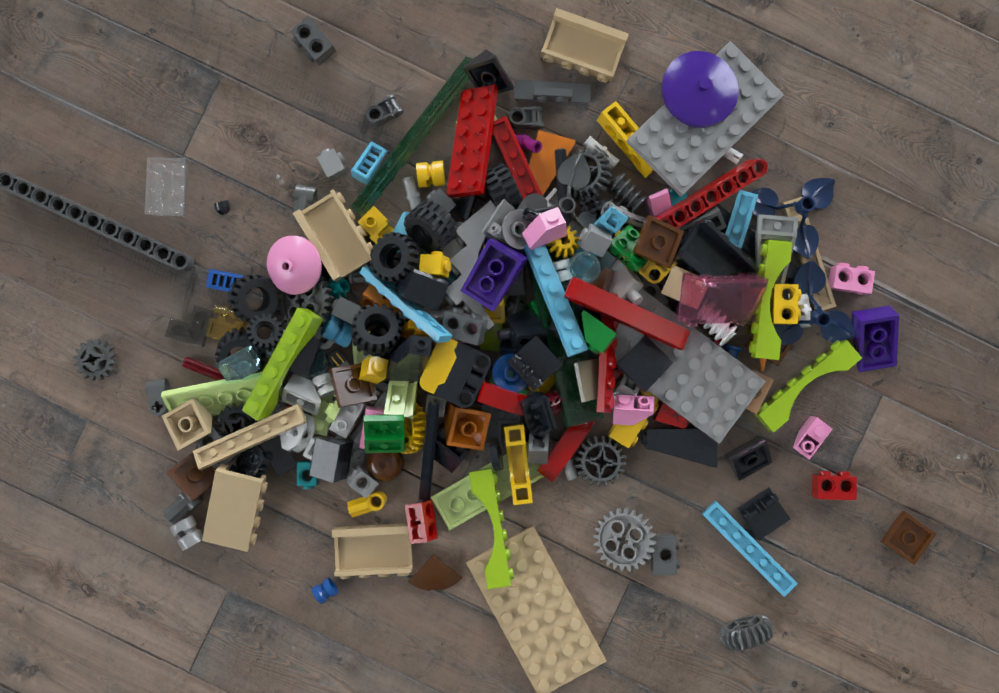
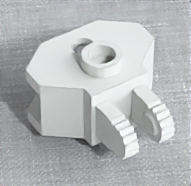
M304 414L307 423L281 434L282 448L287 451L293 450L297 453L306 449L316 431L315 418Z

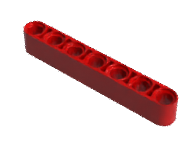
M764 159L746 160L655 216V218L679 228L762 177L768 170V164ZM739 173L741 174V180H740V181H739V179H738ZM724 183L726 185L725 190L722 188ZM708 192H709V194H710V199H709V200H707V194H708ZM692 202L694 203V209H693V210H691V204H692ZM676 212H678L679 215L677 220H675Z
M571 277L564 294V298L678 350H684L690 334L688 329L581 279Z

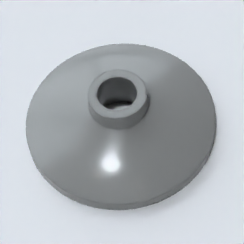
M523 209L509 212L502 222V236L505 242L514 249H524L523 247L527 245L522 233L532 223L522 219L525 216L522 215ZM516 226L518 227V232H517V233L515 232V227H516Z

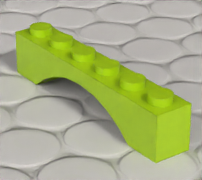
M766 240L761 245L760 255L763 257L762 263L758 266L760 283L756 285L758 300L755 302L753 309L756 318L751 326V333L754 334L753 341L749 345L751 357L779 360L781 339L772 323L770 297L777 277L791 261L793 242Z
M297 308L242 409L243 412L257 421L271 416L277 405L279 391L290 366L303 347L313 338L323 318L309 309Z
M837 340L834 342L826 354L823 352L815 358L816 362L814 364L804 367L800 371L801 375L797 378H791L782 391L781 389L777 390L772 394V399L769 402L762 403L758 413L754 415L769 432L774 433L789 420L790 411L795 399L808 383L826 373L847 371L862 359L848 340Z
M492 468L469 471L472 493L486 507L494 528L493 551L485 566L487 588L494 589L511 586L514 574L513 568L508 566L511 555L509 548H505L504 542L508 541L506 529L502 530L501 524L505 519L503 510H499L498 505L502 501L500 491H496L495 483H498L497 471L493 472Z

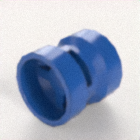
M330 577L323 580L321 585L312 587V593L320 604L325 603L330 596L334 597L339 593L336 584Z

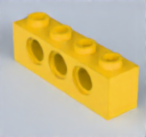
M615 101L601 112L596 121L644 178H647L654 170L626 142L639 127Z

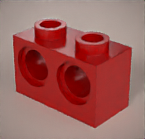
M819 471V474H812V497L825 500H857V477L850 475V472L838 471V474H831V471ZM827 480V488L822 489V482ZM843 481H846L847 486L844 490H842L841 483Z
M433 500L405 505L410 544L438 539Z

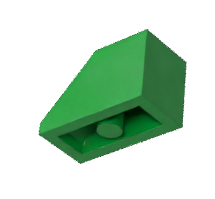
M583 310L582 320L585 341L590 344L588 348L596 354L599 352L604 354L618 334Z

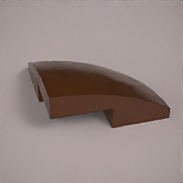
M432 554L408 582L426 591L444 590L455 585L462 577L449 565H445L438 557Z

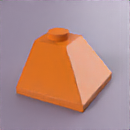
M448 403L444 421L446 445L483 451L491 413L473 407L463 408L456 404Z

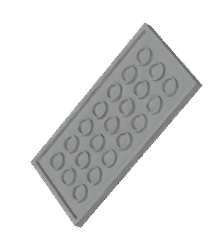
M731 41L716 54V56L720 57L730 66L736 76L739 88L736 106L725 120L712 127H691L677 120L664 104L626 141L680 197L784 95Z
M641 288L638 293L643 297V300L637 306L690 331L684 350L672 348L648 337L674 363L647 391L720 444L766 381ZM620 323L616 329L618 334L616 337L618 345L615 349L617 363L644 336V334Z

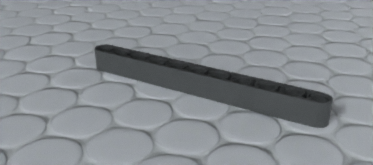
M8 172L0 173L1 189L175 269L189 271L194 266V260L188 254ZM11 178L10 185H7L8 180ZM28 186L29 190L25 194V188ZM46 194V199L42 202V196ZM63 202L64 206L59 210V205ZM80 210L81 215L77 218L76 213ZM98 218V224L94 226L93 222ZM115 226L116 231L114 234H111V228ZM133 234V240L129 243L128 236ZM150 241L151 248L146 251L145 244ZM167 249L168 256L167 258L163 259L162 253L164 250ZM185 257L186 264L181 267L179 262L181 258Z

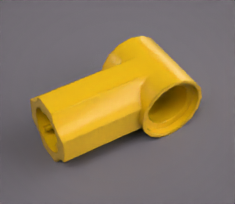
M378 490L371 493L367 499L362 496L347 501L349 514L353 518L371 511H379L387 503V495L383 491ZM373 497H379L382 501L381 505L375 504Z

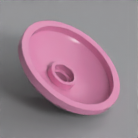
M286 236L273 244L267 256V271L273 284L278 289L288 294H302L311 290L320 278L322 270L321 258L316 247L309 240L300 236Z

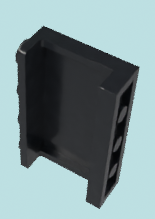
M707 219L695 222L678 247L673 259L684 270L710 280L707 291L724 307H736L740 301L736 295L749 275L759 271L755 262L746 257L740 247L734 245L726 234L720 232L716 225Z

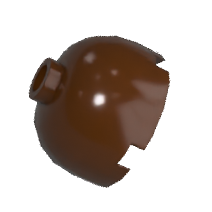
M400 452L368 453L366 468L374 479L388 482L401 474L404 468V456Z

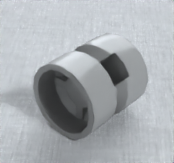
M192 515L169 528L173 536L179 538L177 543L182 551L202 541L203 538L201 530L196 529L197 523Z

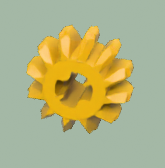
M567 226V236L546 244V246H552L549 253L555 251L556 258L560 254H562L564 259L567 258L568 254L573 256L575 254L574 250L579 248L577 242L580 239L579 237H574L577 230L571 232V227Z

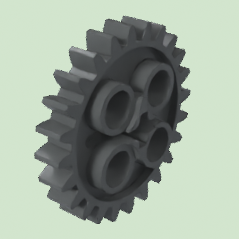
M320 276L317 284L311 290L302 294L293 295L279 290L282 297H278L281 299V304L277 306L282 311L278 315L284 316L281 322H285L286 327L297 308L309 309L323 318V321H328L326 315L332 313L329 307H332L333 304L330 303V300L334 299V297L329 296L332 289L327 288L329 282L324 281L325 277Z

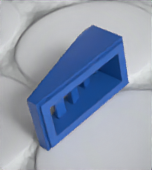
M209 269L206 287L228 292L232 290L230 286L232 283H235V278H242L244 275ZM214 274H218L216 285H212ZM223 275V276H224V281H223V285H222V287H221V286H219V285H220V281H221V276ZM228 277H231L230 286L226 288Z

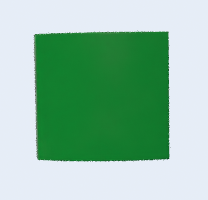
M404 414L364 415L365 453L405 452Z

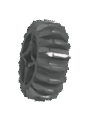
M586 148L585 151L579 149L578 154H584L587 164L588 162H596L598 166L588 165L590 168V180L584 188L575 189L571 186V196H574L577 200L581 198L585 201V195L588 198H592L594 194L600 196L601 190L606 191L605 184H610V181L607 180V178L612 177V174L609 172L612 170L609 160L596 149L590 150Z
M595 435L593 437L594 442L587 438L586 440L589 445L580 444L584 448L583 451L580 449L576 450L577 453L581 454V457L575 456L574 459L580 461V463L575 464V467L582 468L577 472L578 475L585 473L582 478L583 481L590 478L589 485L596 481V487H600V483L603 481L604 487H607V480L614 484L615 482L612 479L614 476L618 480L621 478L617 474L618 471L621 473L625 472V470L620 468V465H627L626 462L621 461V459L626 458V455L619 454L624 450L623 447L616 449L619 442L615 441L611 444L613 438L609 437L605 442V436L601 435V439L598 441V437ZM599 446L596 455L586 457L592 448ZM605 446L612 449L616 460L606 457ZM602 455V458L607 462L602 463L599 467V464L594 460L599 459ZM585 462L595 465L596 476L587 471ZM614 465L613 470L609 474L602 476L607 466Z
M748 615L729 621L719 631L723 645L726 649L732 651L759 647V645H764L771 640L774 634L772 623H770L766 616Z

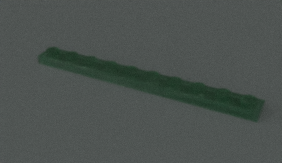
M466 56L350 206L352 209L364 216L372 208L375 201L382 196L389 183L395 179L396 174L405 166L412 153L418 149L422 140L429 135L432 127L441 119L446 109L452 105L459 92L464 89L469 81V77L463 67L472 58Z

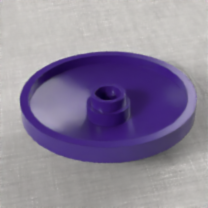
M691 51L678 56L665 71L661 83L662 98L669 112L680 122L696 128L712 127L725 120L735 108L739 95L738 82L730 66L720 57L705 51Z

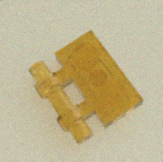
M215 305L213 312L218 313L219 317L218 319L210 317L205 336L220 340L227 331L231 333L233 328H237V331L240 330V327H243L244 321L236 317L228 306L223 305L221 307ZM226 317L235 318V323L225 322Z

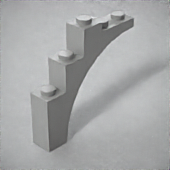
M491 201L456 230L457 235L454 239L461 247H465L452 257L450 262L452 273L455 276L460 275V277L448 286L445 293L446 296L444 297L450 306L454 304L458 308L464 304L463 309L469 315L471 313L483 315V319L488 320L487 332H490L495 325L485 312L483 305L460 290L474 267L484 242L488 238L481 232L497 208Z

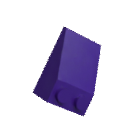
M497 238L488 239L460 291L494 312L519 276L528 258Z
M890 305L852 311L851 322L855 332V338H853L854 349L862 357L857 362L858 371L863 372L897 366L899 314Z

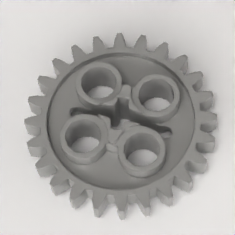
M618 508L616 513L611 510L609 511L610 516L607 514L603 515L604 520L598 521L601 527L595 528L599 534L593 536L598 539L594 546L600 547L596 553L603 554L600 559L604 560L606 558L608 560L607 566L613 563L614 570L620 566L621 572L626 567L630 572L633 570V566L636 569L640 568V564L644 566L646 564L645 559L650 560L652 558L648 552L653 553L655 551L651 545L657 543L651 540L656 533H650L653 526L646 525L649 519L643 521V513L636 516V510L634 509L629 513L628 508H625L623 512L621 508ZM616 522L622 525L623 529L621 532L616 530ZM628 523H630L631 527L627 533ZM634 529L640 532V539L633 536ZM626 535V540L628 542H626L622 547L624 539H622L621 537ZM610 540L616 543L617 547L615 550L610 548ZM621 547H622V552H621V556H620L618 553H619V550H620ZM628 547L634 550V557L627 554Z

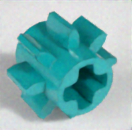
M330 278V284L327 288L332 289V292L329 293V296H333L334 300L339 299L340 296L347 298L346 293L350 291L349 282L343 278L335 282Z

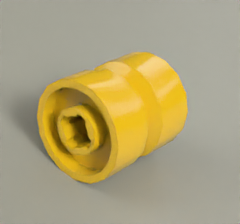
M443 160L432 161L430 165L427 162L416 163L419 188L430 187L431 184H434V186H446Z

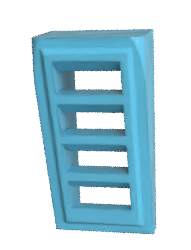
M371 141L352 168L351 176L368 185L387 154V150ZM371 150L375 151L376 153H378V154H380V155H379V156L374 155L373 153H371ZM367 157L375 160V162L373 163L372 161L368 160ZM363 164H366L367 166H369V167H371V168L368 169V168H366L365 166H363Z

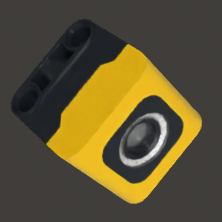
M452 338L449 342L436 343L420 378V386L425 391L453 404L468 408L474 404L483 382L487 380V375L492 367V359L489 355Z

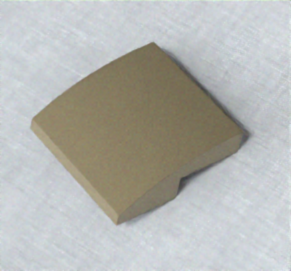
M599 358L574 363L581 402L597 399Z

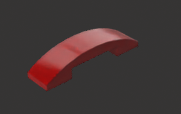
M483 382L477 401L507 412L523 415L520 401L529 395Z
M580 409L549 453L548 463L541 464L537 472L553 482L580 446L596 419Z

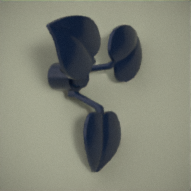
M830 178L812 179L806 182L801 189L803 198L798 202L794 201L793 203L776 206L779 199L774 190L758 188L750 192L758 195L753 214L756 217L759 214L774 216L775 209L780 210L794 206L796 212L803 215L799 224L800 228H797V238L793 251L805 258H811L817 250L819 235L814 226L803 225L808 217V213L814 208L824 209L830 205L833 198L835 180Z
M808 261L796 272L794 284H799L798 289H801V294H808L816 310L811 313L810 320H800L798 324H773L776 333L781 339V345L795 343L802 337L803 329L800 324H816L820 326L822 337L830 342L855 338L852 322L844 312L839 310H832L829 313L823 311L822 307L818 305L811 295V292L818 293L824 288L826 276L815 261ZM787 313L782 314V317L786 320L790 316V314Z

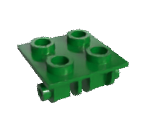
M628 225L612 239L609 251L616 257L620 254L618 259L624 256L625 259L622 263L624 264L628 260L625 265L631 271L634 270L637 273L648 260L633 253L639 233Z

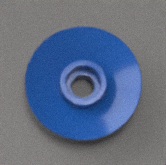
M515 354L503 355L493 366V381L503 389L520 392L528 384L507 363ZM509 370L513 371L514 376L512 378L508 377L507 372Z

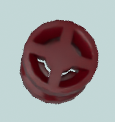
M556 391L545 393L544 395L549 398L550 404H553L551 405L553 415L560 414L563 411L561 395Z

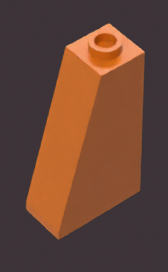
M539 130L536 141L542 143V148L539 153H532L529 166L544 196L556 177L555 150L560 148L566 149V156L568 158L576 140Z

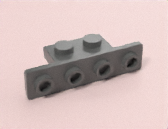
M515 80L514 99L537 101L539 103H547L548 101L558 104H566L568 102L589 103L591 84Z

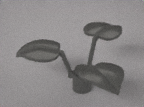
M582 153L569 157L558 169V181L561 184L568 185L567 197L561 198L558 205L547 207V200L544 196L531 194L522 200L517 209L524 210L525 208H530L538 212H546L558 207L563 213H571L575 221L569 224L571 227L570 231L577 230L574 237H580L584 228L587 229L590 223L594 224L597 221L596 217L589 212H582L577 218L574 211L576 203L571 198V186L575 189H580L586 186L590 180V168Z

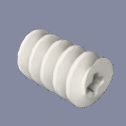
M711 303L697 314L696 317L701 316L698 320L699 323L706 321L704 329L711 327L709 334L717 333L714 339L716 341L722 339L719 345L723 346L736 334L734 332L737 327L736 325L729 327L732 321L724 322L726 315L719 316L718 314L721 309L713 310L715 303Z

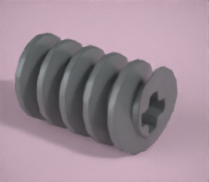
M624 172L615 176L610 181V184H606L605 187L612 186L609 192L613 193L616 191L614 198L622 197L620 204L627 203L625 208L627 210L632 209L631 213H633L644 203L647 196L639 197L641 190L634 191L636 184L629 186L631 178L624 180L626 175Z

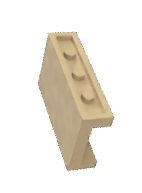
M556 8L540 57L545 62L561 64V67L567 70H578L584 76H595L601 82H612L629 34Z
M333 189L329 195L302 211L300 209L295 211L293 215L308 240L316 247L321 261L331 278L337 282L369 263L372 259L370 253L373 252L374 248H372L371 242L367 243L364 239L366 233L361 225L356 226L353 221L356 217L352 210H347L343 203L346 200L341 192L336 193Z
M220 464L214 475L202 541L248 552L251 545L254 546L257 540L255 529H258L261 517H258L264 506L262 495L266 493L268 483L265 482L266 475L256 478L228 471L229 465Z
M407 523L339 526L332 529L336 566L334 576H339L340 579H349L355 575H359V578H368L370 575L378 574V577L390 576L389 574L397 573V576H407L412 572V544H410Z

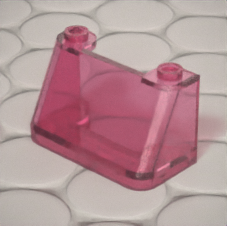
M683 273L678 320L685 322V326L697 327L698 324L734 323L737 326H746V323L751 321L768 287V278L748 273H739L737 276H710L706 274L697 276L693 275V273Z

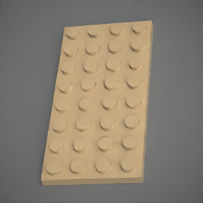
M532 525L508 538V541H504L505 548H509L511 555L508 566L513 568L514 574L511 586L494 589L487 588L485 566L491 557L493 547L466 561V564L536 693H550L605 663L607 660L536 529Z

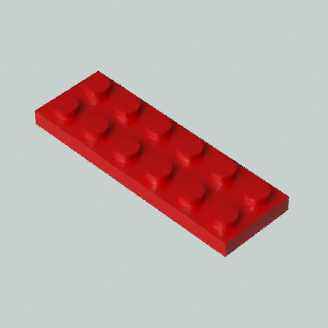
M495 84L462 90L446 193L450 198L484 194L498 87Z

